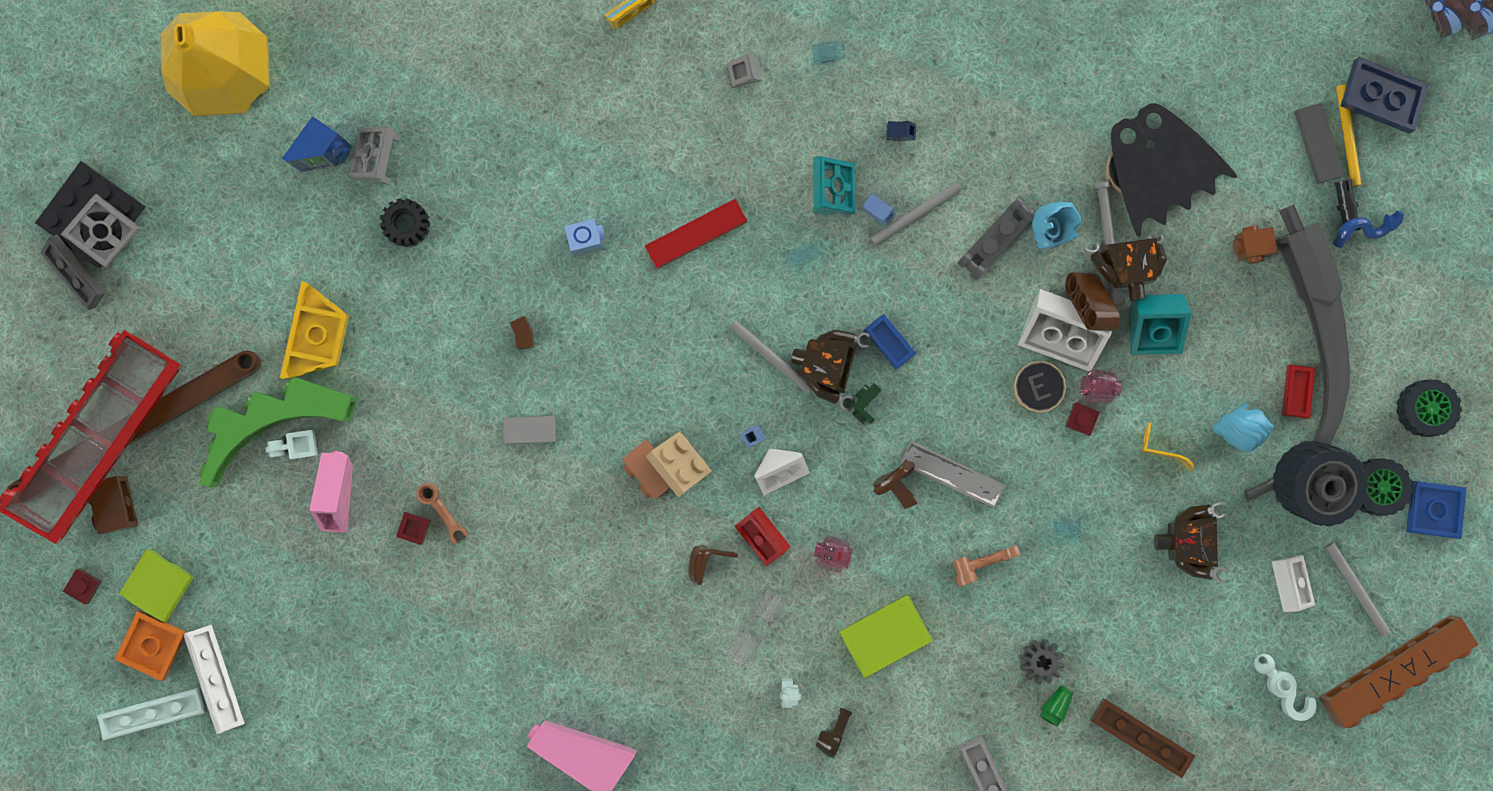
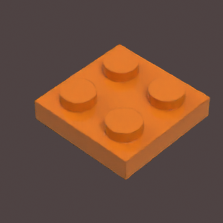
M137 611L114 660L155 679L164 681L185 640L183 634L188 632L167 622H162L148 613Z

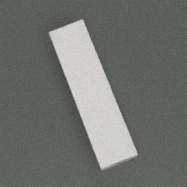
M212 625L183 634L216 734L245 724Z

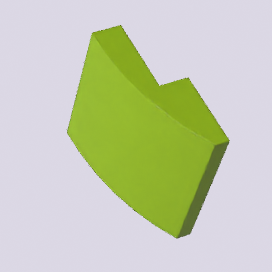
M146 549L119 594L162 622H167L194 577L179 565L167 561L156 551Z

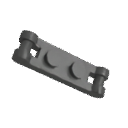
M1020 196L1016 198L957 262L962 268H967L972 273L970 276L975 280L982 275L1034 218L1036 211L1033 208L1030 210L1023 203L1024 200ZM1015 211L1023 217L1020 222L1011 216ZM974 255H977L983 261L979 266L972 260Z

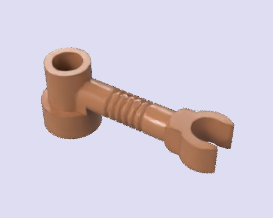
M424 483L419 486L416 492L417 499L423 504H431L447 526L451 541L455 544L458 543L454 536L455 531H461L467 537V530L455 521L439 498L438 487L433 483ZM427 488H430L433 491L432 497H429L426 494Z
M1017 545L968 561L967 556L952 561L957 574L955 579L958 587L978 581L975 570L1020 556Z

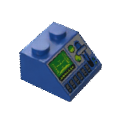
M312 116L282 159L300 172L335 167L339 162L342 163L347 159L352 145Z

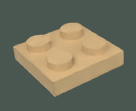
M680 431L645 456L677 497H680L712 472Z

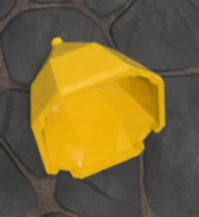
M240 12L179 13L160 33L161 69L166 92L193 116L245 114L251 108V103L261 93L264 94L270 88L268 37Z

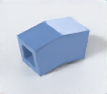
M873 194L870 195L861 208L885 227L896 215L892 207Z
M759 425L740 433L747 448L766 440ZM754 432L757 440L752 441L749 433Z

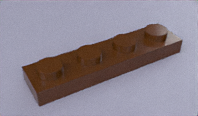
M1104 698L1090 719L1091 722L1180 778H1183L1195 758V755Z

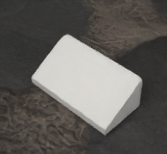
M1297 555L1272 561L1283 611L1296 612L1315 606L1304 556Z

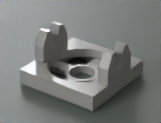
M390 127L359 129L349 178L366 180L380 185H390L391 179L386 177L385 173L392 142H399L400 135L394 132L395 129ZM377 138L380 139L379 148L375 144ZM371 147V153L367 158L368 150ZM376 157L375 167L371 172H369L371 163L374 161Z
M95 194L61 235L106 268L122 252L141 227L98 194ZM97 211L110 213L104 221L99 220L95 222L88 216ZM116 219L122 227L121 240L112 235L111 225ZM82 223L89 227L90 237L86 242L83 241L80 234V225ZM100 223L108 227L109 233L107 237L100 239L93 234V227L96 224ZM98 241H108L114 246V248L104 251L95 250L92 247Z

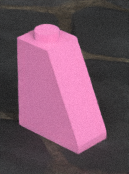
M338 451L321 454L309 511L321 531L347 533L353 464L348 455Z

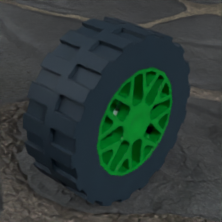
M1432 379L1417 381L1405 387L1406 389L1400 393V398L1396 403L1398 420L1413 435H1420L1421 437L1444 435L1450 429H1454L1455 424L1460 420L1459 416L1460 412H1462L1461 400L1457 396L1455 389H1452L1448 383Z
M1386 458L1369 459L1362 462L1363 468L1367 473L1368 488L1366 490V498L1361 504V511L1370 515L1388 516L1403 510L1405 505L1409 503L1410 495L1413 492L1411 486L1413 484L1412 479H1410L1408 471L1403 468L1404 466Z

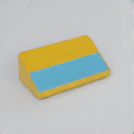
M625 0L607 12L605 17L613 29L617 30L653 5L656 0Z

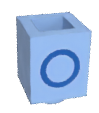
M595 219L564 226L570 251L573 255L603 247L601 240L606 239L602 224L597 225Z

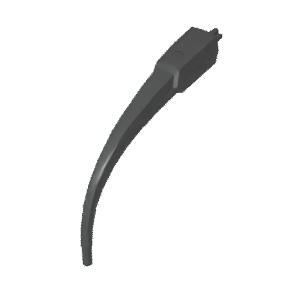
M1293 204L1279 211L1289 234L1276 239V244L1288 269L1298 298L1305 303L1322 366L1323 407L1313 441L1331 444L1343 418L1350 386L1347 329L1340 296L1343 287L1333 254L1320 222L1303 226ZM1273 477L1246 490L1245 495L1250 501L1273 490Z

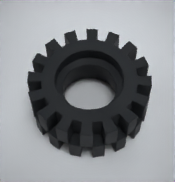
M401 198L396 199L397 202L395 203L391 201L388 203L390 205L388 208L384 207V215H380L382 233L398 246L409 247V245H418L417 242H422L424 240L423 236L429 233L427 228L430 227V222L428 221L429 216L425 209L417 202L407 198L405 200ZM402 214H411L415 221L414 227L408 232L398 231L396 227L397 218Z

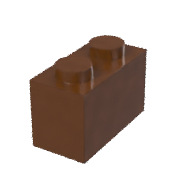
M114 476L104 479L88 502L93 512L92 525L97 530V534H109L137 527L138 521L127 476Z

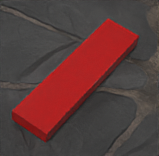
M735 198L646 244L645 248L656 269H659L747 223V219Z

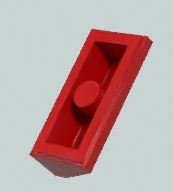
M757 507L735 525V528L766 567L791 547L760 507Z

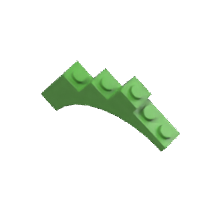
M292 376L291 381H288L285 385L283 392L285 395L284 400L254 391L253 395L249 396L246 402V414L225 407L215 406V409L210 412L207 419V424L209 425L207 431L215 433L216 437L209 444L208 452L210 454L207 462L200 469L199 476L201 479L199 484L207 487H218L226 468L237 453L253 438L273 426L289 420L307 417H324L349 422L358 398Z

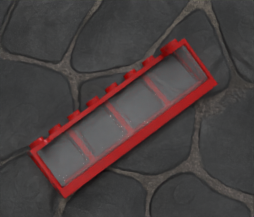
M123 330L121 334L117 332L108 344L112 347L110 350L111 356H105L97 367L100 371L95 379L89 378L83 386L82 391L85 392L79 401L75 399L68 407L66 412L69 413V416L64 423L60 421L51 432V435L54 437L48 445L44 443L37 451L35 457L38 460L33 467L28 466L19 478L22 480L19 487L12 488L11 490L6 489L0 496V513L54 544L61 543L183 367L177 361L126 330Z

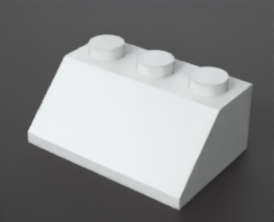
M1040 289L1031 306L1018 345L1091 372L1112 331L1087 330L1071 300Z

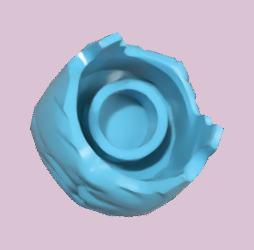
M1058 201L1047 203L1035 212L1032 228L1034 239L1037 241L1036 244L1039 249L1058 247L1062 243L1069 242L1078 237L1079 234L1075 233L1081 223V216L1072 202Z
M1247 403L1223 415L1220 421L1213 426L1212 430L1217 435L1222 436L1226 442L1236 449L1251 452L1266 441L1274 426L1261 410H1245L1249 406Z

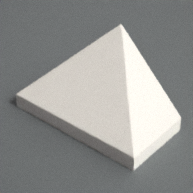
M769 449L754 476L763 495H766L809 474L810 471L802 453Z

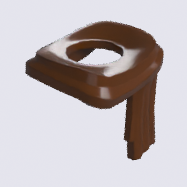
M905 459L896 470L879 477L873 483V492L877 495H882L891 490L905 509L916 505L918 502L913 497L914 495L901 482L902 478L907 477L914 470V462Z
M705 545L693 547L688 569L690 580L698 586L702 585L707 560L712 554L737 558L738 554L708 548Z

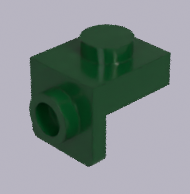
M875 383L870 387L865 384L855 394L858 399L851 406L855 410L852 415L862 424L865 422L872 424L875 420L864 410L882 391Z

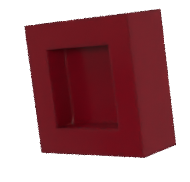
M1075 402L1065 427L1091 436L1100 412Z
M404 512L396 537L422 545L431 519Z
M79 568L74 571L62 592L84 605L89 604L102 581Z

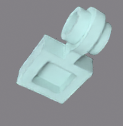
M314 430L287 433V444H284L283 440L267 442L268 447L265 448L266 453H269V458L284 456L285 450L289 452V459L318 455Z
M782 678V693H780L782 708H793V706L798 705V700H801L798 685H793L792 678Z

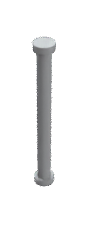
M1110 182L1095 183L1094 188L1098 190L1104 245L1115 244L1108 193ZM1109 283L1113 303L1115 305L1125 304L1121 288L1115 289L1113 284Z

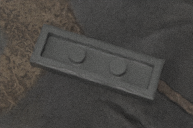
M1322 103L1296 110L1294 113L1316 183L1320 184L1345 176Z
M57 234L49 236L40 253L88 310L96 308L105 291Z

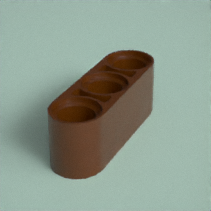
M1069 273L1066 277L1065 289L1087 330L1115 331L1119 326L1120 315L1099 276L1094 273Z

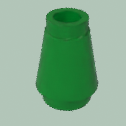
M1060 685L1040 708L1042 712L1039 716L1046 722L1058 727L1061 722L1064 723L1071 697L1074 693Z

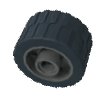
M1305 441L1294 445L1282 455L1273 474V490L1275 491L1277 501L1281 503L1285 510L1315 525H1325L1328 527L1344 523L1345 520L1353 517L1356 511L1361 508V504L1367 495V473L1363 468L1362 462L1354 454L1324 442Z

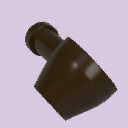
M843 708L839 710L840 714L833 731L822 730L816 743L818 749L833 759L839 749L849 717L852 715V712Z

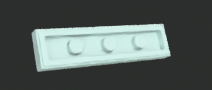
M198 687L97 715L104 741L204 714L208 710L202 689Z

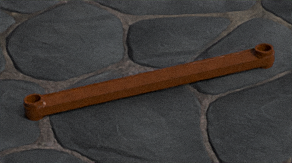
M242 351L161 397L129 445L256 373L261 367L260 356L253 351ZM247 356H251L252 365L246 369L244 367V360ZM131 415L99 434L113 442ZM90 438L48 462V465L67 478L72 479L98 464L108 448L95 439ZM41 471L19 504L30 503L63 483L47 472ZM18 479L10 484L7 489L11 490L12 488L19 487L22 480Z

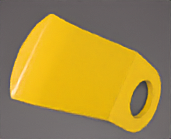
M1148 422L1141 452L1175 459L1181 462L1189 472H1192L1194 464L1188 458L1178 454L1147 449L1151 430V423Z

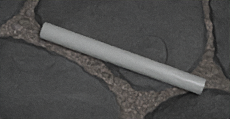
M955 182L871 236L870 240L874 246L883 242L961 191L959 185Z
M737 320L729 327L803 391L807 394L811 391L806 385V379Z
M1335 542L1326 545V550L1380 635L1386 636L1391 633V630Z

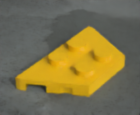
M301 281L280 374L281 379L287 380L291 379L292 376L298 377L339 365L349 315L304 281Z

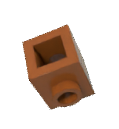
M1258 225L1242 228V232L1234 236L1233 251L1235 255H1238L1239 261L1248 260V264L1264 261V257L1278 252L1273 227L1259 229Z

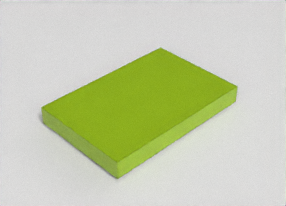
M908 594L839 631L864 678L933 641Z

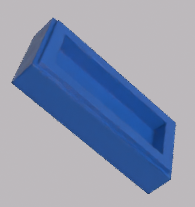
M885 314L881 315L863 330L870 336L871 341L895 370L916 354Z

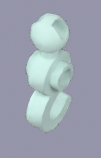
M1269 654L1258 655L1254 659V667L1260 674H1267V688L1273 695L1282 698L1281 703L1284 713L1298 721H1306L1311 718L1316 711V700L1312 697H1306L1304 708L1296 712L1293 708L1297 688L1295 678L1290 673L1281 670L1277 671L1275 669V661Z

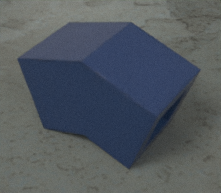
M888 121L886 140L913 141L916 139V124L910 121Z

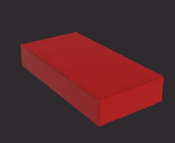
M1287 365L1282 416L1310 419L1315 367Z

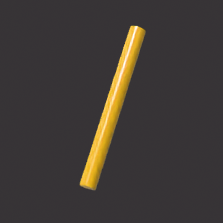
M1346 84L1336 86L1349 178L1352 179V186L1355 187L1362 185L1351 110L1340 106Z

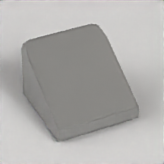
M747 54L727 62L732 87L762 81L756 56Z

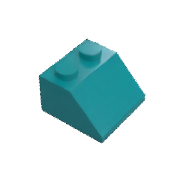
M1184 294L1146 295L1144 300L1131 301L1129 311L1131 355L1183 354L1192 314Z

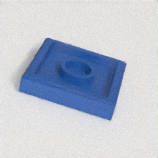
M1412 481L1413 492L1410 495L1406 532L1461 539L1466 487Z

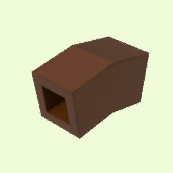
M523 316L510 322L515 334L516 348L519 350L535 348L533 331L527 318Z

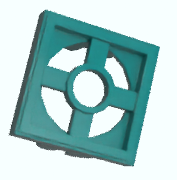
M824 156L813 157V214H855V163ZM825 171H832V176L829 179H825ZM835 178L840 183L839 192H837L834 188ZM825 188H829L832 194V204L825 197ZM844 193V198H843V200H842V202H841V197H840V195H842V194Z

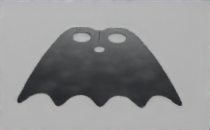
M1148 104L1139 110L1137 117L1123 119L1112 128L1111 145L1117 177L1130 220L1138 237L1141 236L1142 224L1147 218H1152L1160 224L1166 225L1169 206L1177 204L1190 210L1191 195L1194 191L1203 190L1211 195H1215V178L1218 175L1224 174L1237 178V174L1197 132L1159 104ZM1151 113L1158 114L1162 119L1161 126L1157 129L1150 128L1146 123V118ZM1130 128L1135 132L1136 139L1132 144H1125L1121 140L1120 134L1123 129ZM1149 140L1155 143L1153 149H1149L1146 145Z

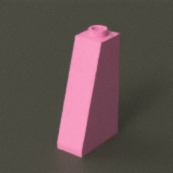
M546 720L540 726L534 725L527 736L530 742L526 746L591 791H612L637 752L631 747Z

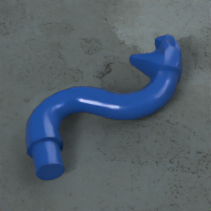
M1397 210L1391 216L1385 214L1383 225L1376 229L1373 228L1372 223L1367 218L1358 217L1351 219L1340 227L1336 233L1337 237L1333 241V245L1342 248L1353 232L1360 227L1368 238H1381L1400 226L1404 213Z

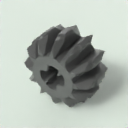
M1034 639L1032 640L1033 649L1027 645L1023 647L1028 652V655H1019V659L1027 663L1022 664L1020 669L1022 671L1028 670L1025 676L1027 679L1030 680L1035 677V682L1041 684L1043 677L1047 683H1051V674L1057 678L1060 677V673L1056 671V668H1064L1065 664L1057 661L1064 657L1062 652H1056L1058 645L1053 643L1049 646L1047 639H1043L1039 645L1038 641ZM1040 656L1047 659V662H1044L1046 664L1044 667L1036 663L1040 661L1038 659Z

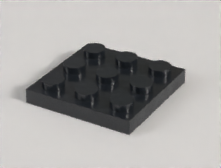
M80 161L36 220L35 224L51 235L57 234L66 246L94 266L101 268L103 265L62 236L61 233L95 194H98L133 222L136 221L146 206L89 165ZM97 211L88 216L95 222L99 220L104 221L110 213ZM116 219L111 225L112 235L121 240L122 227ZM82 223L80 225V234L83 241L86 242L90 237L89 227ZM99 223L93 227V234L97 238L103 239L107 237L109 230L106 225ZM98 241L92 248L104 251L112 249L114 246L108 241Z

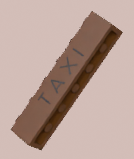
M1449 615L1319 698L1336 725L1344 728L1355 727L1361 723V718L1381 711L1385 703L1403 697L1406 694L1405 691L1412 686L1424 684L1428 680V676L1434 672L1438 673L1446 670L1450 666V662L1468 656L1472 652L1471 649L1479 644L1461 617Z

